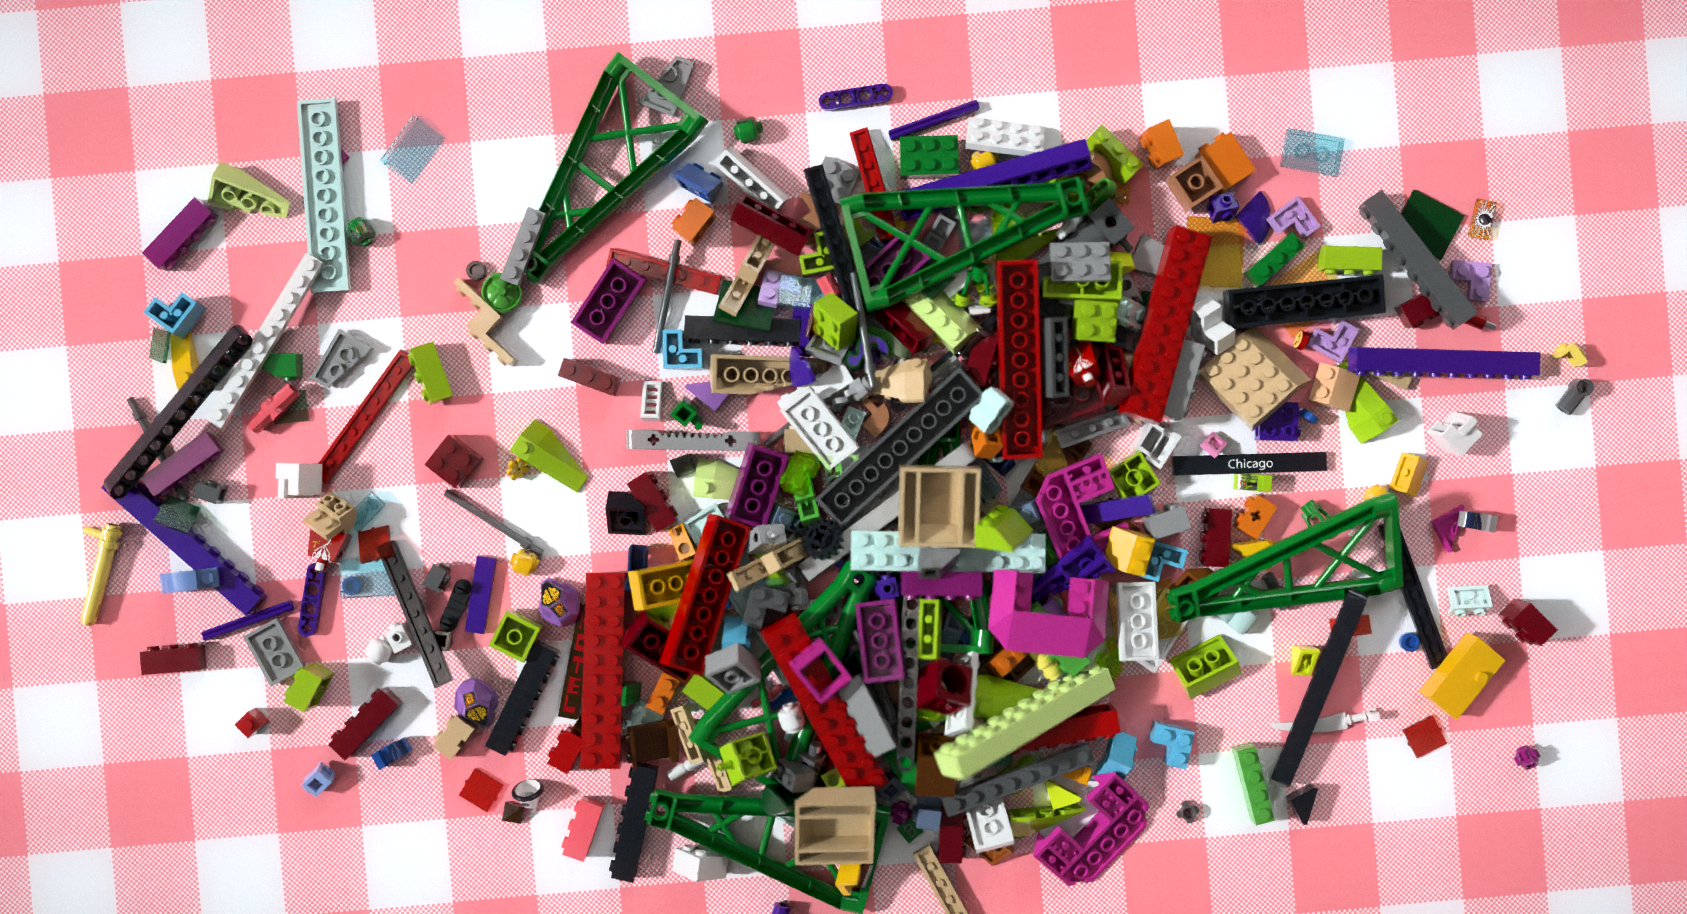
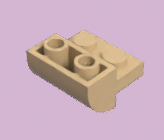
M330 492L316 502L318 507L316 510L302 519L307 527L329 541L340 532H343L345 535L348 534L356 522L357 513L355 507L333 492Z

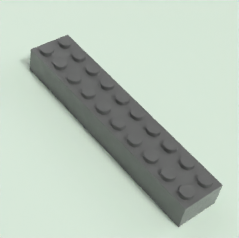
M959 367L926 397L925 402H920L817 496L815 500L840 527L844 526L899 476L900 465H911L981 401L983 392Z

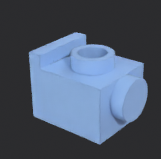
M321 761L304 778L301 786L308 793L317 797L333 782L336 772Z

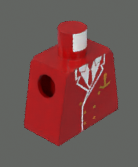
M1087 341L1068 351L1069 380L1075 387L1083 384L1086 387L1094 386L1096 383L1095 378L1100 376L1101 372L1090 342Z
M310 529L307 554L317 558L314 569L326 572L329 561L339 563L352 535H345L343 532H340L327 541Z

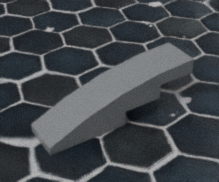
M956 207L940 212L923 244L938 253L941 251L959 219ZM932 258L922 269L932 265L935 259Z

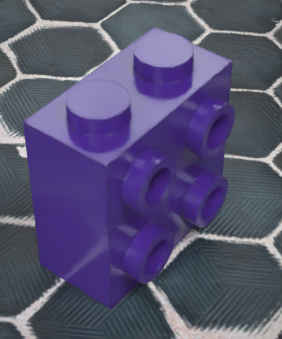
M1299 402L1284 403L1254 430V440L1298 441V437L1301 435V427L1298 426V418L1301 417Z

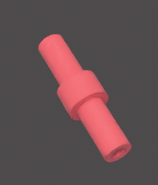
M780 683L771 690L767 689L769 702L774 699L775 695L785 690L786 686ZM760 696L750 702L753 709L762 704Z

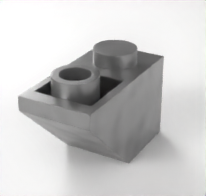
M920 547L918 555L919 579H940L957 564L960 549Z
M776 758L777 769L773 771V777L792 793L813 789L815 772L806 764Z

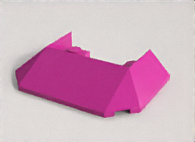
M1102 453L1048 474L1038 493L1036 503L1058 560L1065 556L1087 535L1091 536L1079 503L1115 489ZM1127 522L1116 526L1130 530ZM1111 528L1091 536L1104 552Z
M993 570L988 629L999 640L1005 650L1084 658L1105 640L1109 581L1071 577L1067 616L1030 612L1033 573Z
M1115 772L1093 776L1099 784L1087 795L1086 799L1099 811L1073 838L1059 825L1047 838L1038 831L1033 856L1068 886L1076 885V882L1085 881V883L1093 882L1146 828L1147 820L1145 815L1149 807L1148 802Z

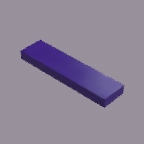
M1151 493L1080 505L1087 524L1154 514L1156 512Z
M480 555L476 557L465 626L466 632L485 634L497 558Z

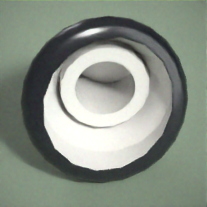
M535 779L521 781L513 787L512 797L529 812H534L544 791V785L541 781Z

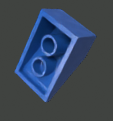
M687 163L674 173L673 177L681 188L711 204L714 203L723 186L719 175L714 172L706 173L703 171L704 167L697 163L693 165Z

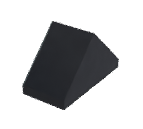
M1307 784L1285 796L1296 818L1303 825L1308 824L1318 788L1312 784Z

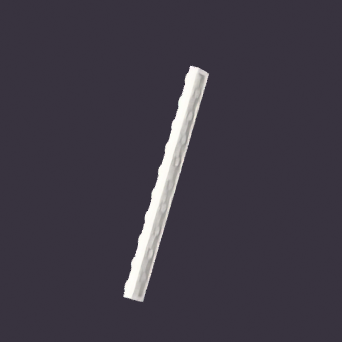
M305 253L253 338L251 346L240 359L204 419L221 429L226 427L325 263Z

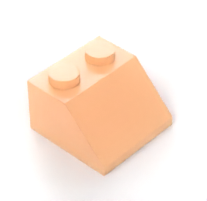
M1320 363L1309 397L1310 402L1350 412L1361 375H1355V373L1340 367Z

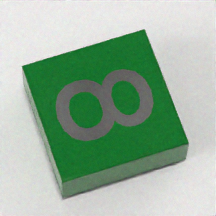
M910 817L908 823L903 822V824L897 827L899 833L909 844L924 832L923 829L916 828L915 822H912V817Z

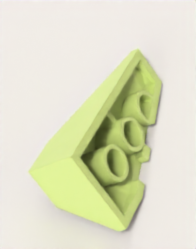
M220 161L211 177L207 203L229 211L241 209L244 210V213L256 211L267 216L287 218L291 202L240 168Z
M698 458L693 497L729 500L739 469L719 460Z

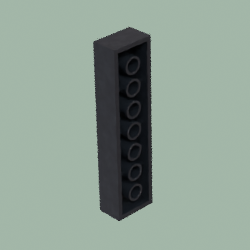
M1383 274L1223 291L1225 323L1234 329L1387 313Z

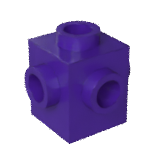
M1232 192L1219 193L1210 196L1206 210L1212 223L1230 221L1235 218L1239 210V203L1234 198Z
M892 574L881 576L882 580L876 581L877 585H875L877 597L880 596L881 600L895 599L897 601L898 596H901V580L899 576L893 577ZM886 585L891 587L890 592H887Z

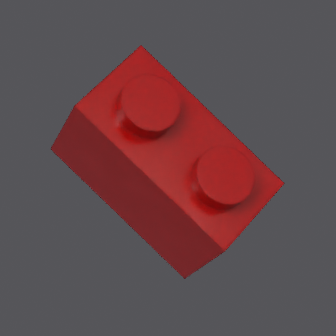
M568 727L565 731L561 730L556 739L559 741L556 748L553 746L547 755L550 758L547 764L565 774L571 771L581 753V733L571 727Z

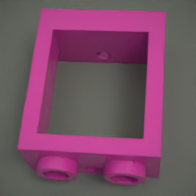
M821 638L789 662L791 668L820 703L832 699L834 693L839 688L844 689L850 683L849 680L852 679ZM824 651L842 674L818 692L801 669Z

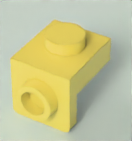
M1562 343L1551 354L1552 358L1565 356L1572 367L1583 366L1588 362L1584 351L1577 347L1575 343Z

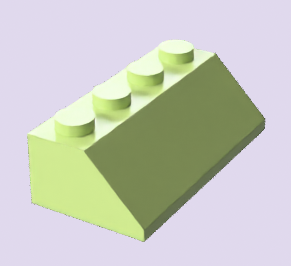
M938 284L902 301L935 332L934 335L954 355L977 335L978 331L976 329L983 330L962 307L957 306L955 301L948 297Z

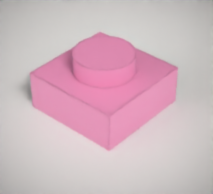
M1212 431L1200 447L1216 458L1228 443Z

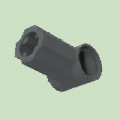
M1573 379L1569 383L1567 391L1555 406L1561 412L1571 415L1585 396L1593 392V383L1588 379ZM1580 383L1583 384V390L1581 392L1578 389Z

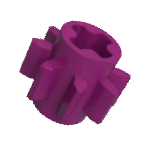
M1525 745L1516 750L1514 760L1517 766H1522V768L1524 767L1528 770L1539 765L1538 761L1540 760L1538 758L1541 756L1537 749Z
M900 800L898 804L895 802L892 804L890 817L893 818L892 823L901 825L903 822L908 823L912 814V809L908 808L909 803Z

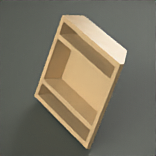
M1253 327L1236 337L1235 345L1212 358L1200 369L1199 379L1251 431H1254L1311 381L1257 327Z
M900 465L899 546L977 548L975 547V524L979 522L981 469L978 466Z
M874 787L813 788L795 801V865L873 864L875 828Z

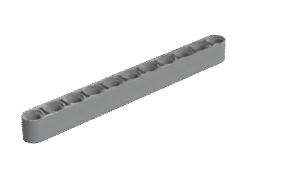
M967 441L935 465L969 466L979 457H975L974 449ZM899 491L840 535L844 541L839 542L842 548L835 550L837 555L832 553L830 560L825 556L823 561L818 558L814 560L810 556L800 563L798 567L807 580L811 582L851 553V531H881L898 518Z

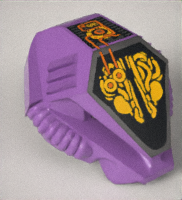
M548 577L540 583L541 599L538 606L541 618L557 626H569L580 615V593L572 585L559 583L558 580Z
M469 678L464 680L456 690L454 709L461 717L476 723L482 728L492 725L495 718L494 710L498 706L496 690L481 679Z

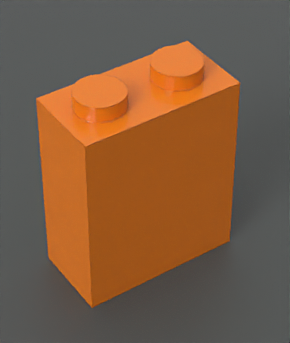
M1222 132L1214 138L1215 142L1211 145L1205 143L1199 147V152L1195 155V158L1201 155L1204 157L1223 185V188L1218 193L1224 192L1256 171L1232 132L1226 135Z

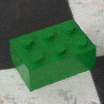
M958 135L900 137V179L948 178L959 175Z

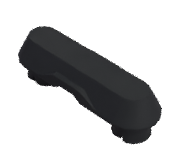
M465 579L456 582L440 619V627L444 631H453L463 614L472 589L470 582Z

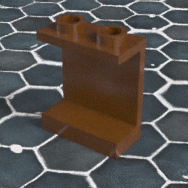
M673 719L627 726L628 733L624 734L626 746L629 745V752H626L627 763H631L633 770L637 769V763L669 757L671 763L679 762L677 732Z

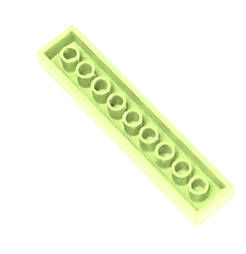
M1087 665L1074 677L1070 673L1065 674L1061 680L1049 683L1047 688L1035 691L1030 698L1018 701V705L1004 709L1003 713L999 716L989 718L987 723L973 727L972 731L968 734L958 736L956 741L942 745L940 750L934 753L942 775L964 780L1114 691L1116 688L1109 669L1099 667L1098 665Z

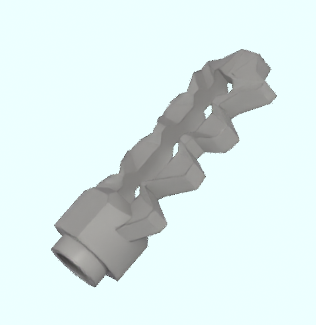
M867 376L864 378L858 377L849 384V389L844 391V397L834 398L832 400L833 405H827V407L836 415L848 405L853 404V402L864 401L873 394L872 390L875 388L869 389Z
M797 533L789 534L786 545L801 538L800 535ZM805 558L790 564V567L785 569V575L791 581V583L785 586L787 593H790L788 601L790 610H805V605L808 604V591L804 583L806 577L798 567Z

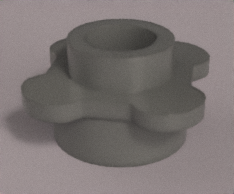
M1183 801L1181 803L1182 807L1176 812L1178 818L1186 820L1187 823H1192L1197 813H1199V808L1190 805L1188 801Z

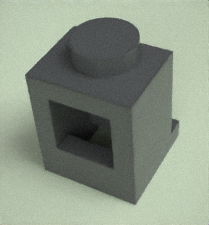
M206 480V482L197 481L194 486L195 493L193 497L213 504H223L229 485H218V482Z
M444 562L433 564L422 585L439 594L444 592L446 588L443 585L446 586L451 578V575H449L451 566Z

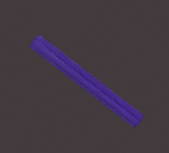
M973 100L888 131L890 140L894 141L900 137H905L978 111L980 106L977 100Z
M289 600L202 631L201 635L203 640L207 641L294 610L293 602Z

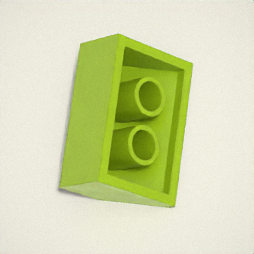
M997 505L975 524V547L1013 553L1033 534V529L1016 509L1008 508L1007 505Z
M1220 634L1169 659L1182 688L1190 700L1242 674L1238 660Z

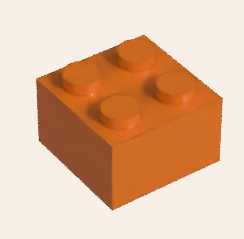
M1170 119L1148 127L1140 135L1141 146L1147 150L1149 155L1147 157L1151 167H1154L1155 171L1177 162L1185 155Z
M696 197L694 200L690 199L686 203L683 214L681 216L677 215L672 222L674 232L693 247L717 218L715 212Z

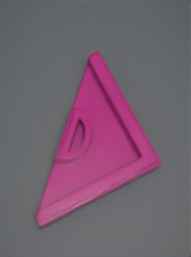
M1459 505L1430 521L1444 549L1448 553L1452 552L1453 541L1459 529V526H1457L1459 511H1463L1464 505Z

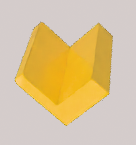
M1402 452L1389 488L1406 493L1412 497H1417L1428 461L1419 456Z
M840 864L835 885L843 896L851 895L852 886L858 884L862 864Z

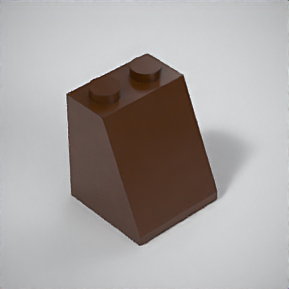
M917 733L915 796L955 797L956 778L942 775L934 753L940 750L942 745L956 741V735L950 737L943 734Z

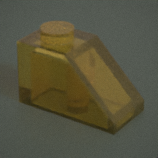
M1056 433L1048 434L1042 446L1043 458H1037L1038 463H1036L1037 470L1043 477L1068 467Z

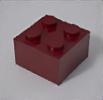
M448 434L424 465L456 489L462 487L483 460V457L455 435Z
M1513 599L1498 614L1502 619L1501 623L1508 629H1512L1516 633L1515 637L1522 643L1527 642L1530 645L1534 644L1542 647L1558 631L1531 602Z

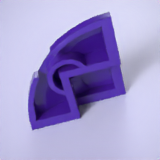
M1259 191L1235 215L1236 220L1247 230L1246 233L1258 245L1263 242L1270 229V224L1266 219L1270 216L1271 210L1264 194Z
M797 346L791 347L789 357V371L793 387L816 382L808 360L804 356L799 357L803 352Z

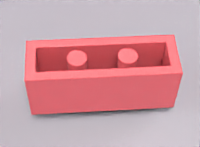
M586 796L581 801L577 800L574 812H577L574 819L571 818L567 828L570 830L569 836L564 837L561 848H564L562 855L582 862L585 861L606 803Z

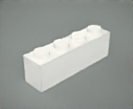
M733 147L725 149L714 163L748 195L777 211L789 200L785 193Z
M844 363L841 366L834 364L830 367L829 371L817 374L815 376L816 382L798 386L796 391L784 394L777 403L780 408H783L811 386L823 402L828 404L834 398L843 395L844 391L849 389V384L854 381V378Z

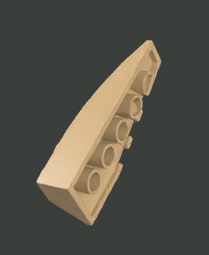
M709 355V379L712 393L751 395L792 385L789 357ZM805 358L808 360L814 376L826 372L827 361L819 358Z

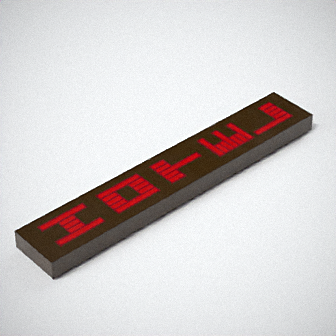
M580 603V615L575 623L558 717L574 720L578 719L583 693L585 604Z

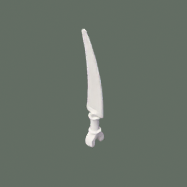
M1374 707L1359 714H1347L1346 716L1345 712L1319 718L1313 733L1348 729L1347 724L1351 725L1359 721L1381 720L1380 714ZM1271 722L1269 726L1290 731L1293 722Z

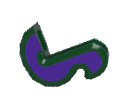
M868 333L871 352L874 348L890 358L892 351L887 339L876 333ZM861 337L857 342V352L854 354L850 350L845 357V363L852 371L860 370L865 363Z

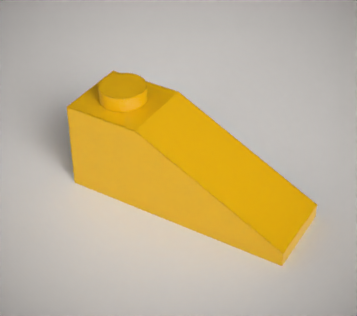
M191 331L188 332L184 339L174 334L170 335L172 372L177 390L183 386L200 365Z

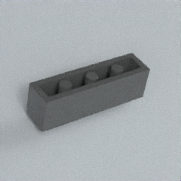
M1067 317L1039 318L1041 397H1068Z

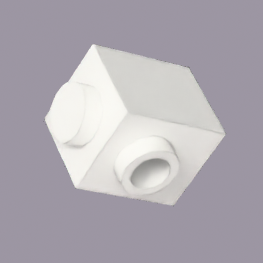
M397 622L389 626L390 630L384 633L394 653L416 643L407 622L403 624Z

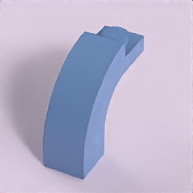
M218 567L159 574L161 593L183 592L220 586Z

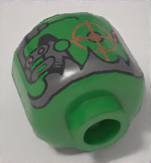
M754 116L737 120L734 126L735 137L743 144L758 141L761 133H763L761 121H757Z
M357 217L347 224L346 232L354 245L367 247L374 242L373 238L376 232L368 219Z

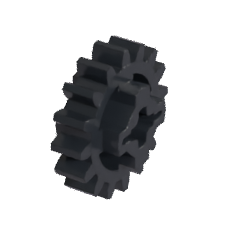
M821 518L820 522L815 519L813 526L807 524L809 530H803L806 536L801 538L804 542L802 548L806 550L805 553L814 560L818 558L821 561L824 560L825 556L830 560L832 553L837 555L835 550L837 548L841 549L842 547L839 545V542L844 541L840 536L843 532L838 529L839 526L836 523L833 524L831 519H828L826 522L824 518Z

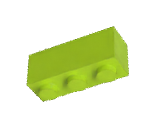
M1103 124L1086 140L1089 151L1098 152L1109 160L1114 179L1122 186L1143 165Z
M1325 245L1319 248L1318 271H1325L1326 275H1335L1337 272H1344V275H1356V272H1361L1363 276L1375 275L1376 272L1382 270V247Z
M434 342L411 348L410 354L407 356L410 365H414L416 369L414 376L417 383H421L423 388L421 395L424 402L427 401L430 406L451 399L453 394Z
M920 599L917 659L935 661L937 658H940L943 602L940 600Z

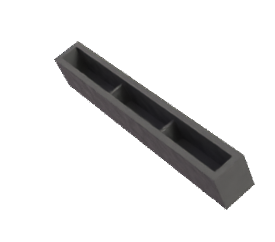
M1380 190L1359 206L1358 209L1360 210L1361 217L1371 224L1372 231L1381 237L1385 248L1391 250L1395 255L1396 262L1403 266L1407 271V276L1416 282L1420 293L1430 300L1431 307L1440 313L1447 327L1454 330L1478 313L1383 190Z
M1083 742L956 789L954 798H940L947 816L951 817L1095 762L1089 745Z

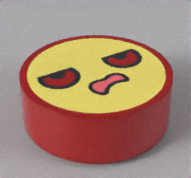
M1300 330L1294 339L1293 347L1300 351L1305 349L1309 341V333Z

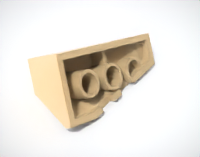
M909 359L877 370L875 372L877 388L872 390L873 394L871 396L880 394L884 395L886 399L891 400L892 397L899 398L900 402L905 403L925 402L933 377L928 359Z

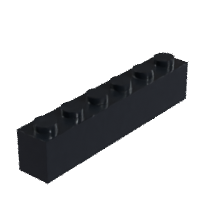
M685 315L684 339L689 340V343L699 344L700 340H708V344H719V341H727L728 345H738L739 341L746 342V345L757 346L758 342H765V346H777V343H785L784 346L794 347L796 343L799 344L800 319L773 318L771 329L769 332L713 322V316Z
M540 640L535 642L485 747L504 756L514 752L518 744L516 742L518 734H523L526 728L524 722L526 718H530L535 708L532 706L535 700L538 701L543 693L541 687L543 683L547 684L551 677L549 671L559 661L560 656H558L560 650Z
M639 762L637 763V769L633 770L632 766L630 767L628 778H631V783L626 786L624 795L627 797V802L622 805L621 809L623 821L622 823L619 822L617 834H620L619 841H615L613 853H616L615 860H611L609 871L612 872V879L634 883L648 822L644 818L647 809L651 807L649 799L651 791H654L659 766Z

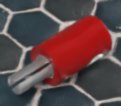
M1479 313L1464 323L1479 330L1485 327L1494 331L1497 328L1496 324L1487 321V317Z

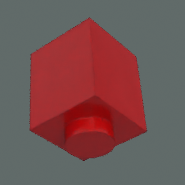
M254 708L248 711L235 726L247 738L256 735L270 720L258 708Z

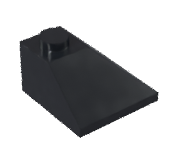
M608 491L605 507L608 534L647 535L645 507L629 492Z

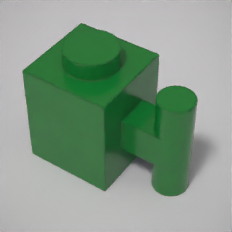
M684 395L672 408L670 415L684 427L691 422L696 430L702 429L704 419L696 415L699 407Z

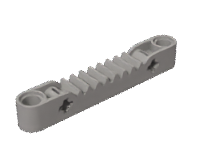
M626 430V449L745 451L748 442L760 445V432L730 431L726 432L723 436L718 434L717 438L713 433H710L709 438L706 433H703L701 438L699 433H695L694 437H692L691 433H687L685 438L684 433H679L677 437L676 433H672L669 436V433L663 434L657 430ZM654 434H656V438H659V442H656L655 445L654 442H650V438H653ZM731 435L733 439H736V443H733L732 447L730 443L726 442L727 439H730Z

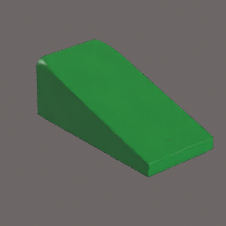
M626 682L623 687L622 706H627L640 700L641 682Z

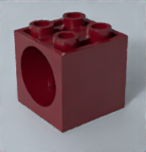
M937 658L932 663L921 668L918 672L916 707L952 716L971 706L973 668L967 667L963 663L949 662L946 658Z

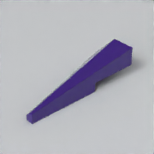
M1087 535L1032 584L1031 601L1034 599L1038 601L1041 600L1042 596L1050 593L1054 595L1069 589L1071 577L1096 579L1099 578V575L1109 571L1112 573L1116 569L1101 547L1090 535Z

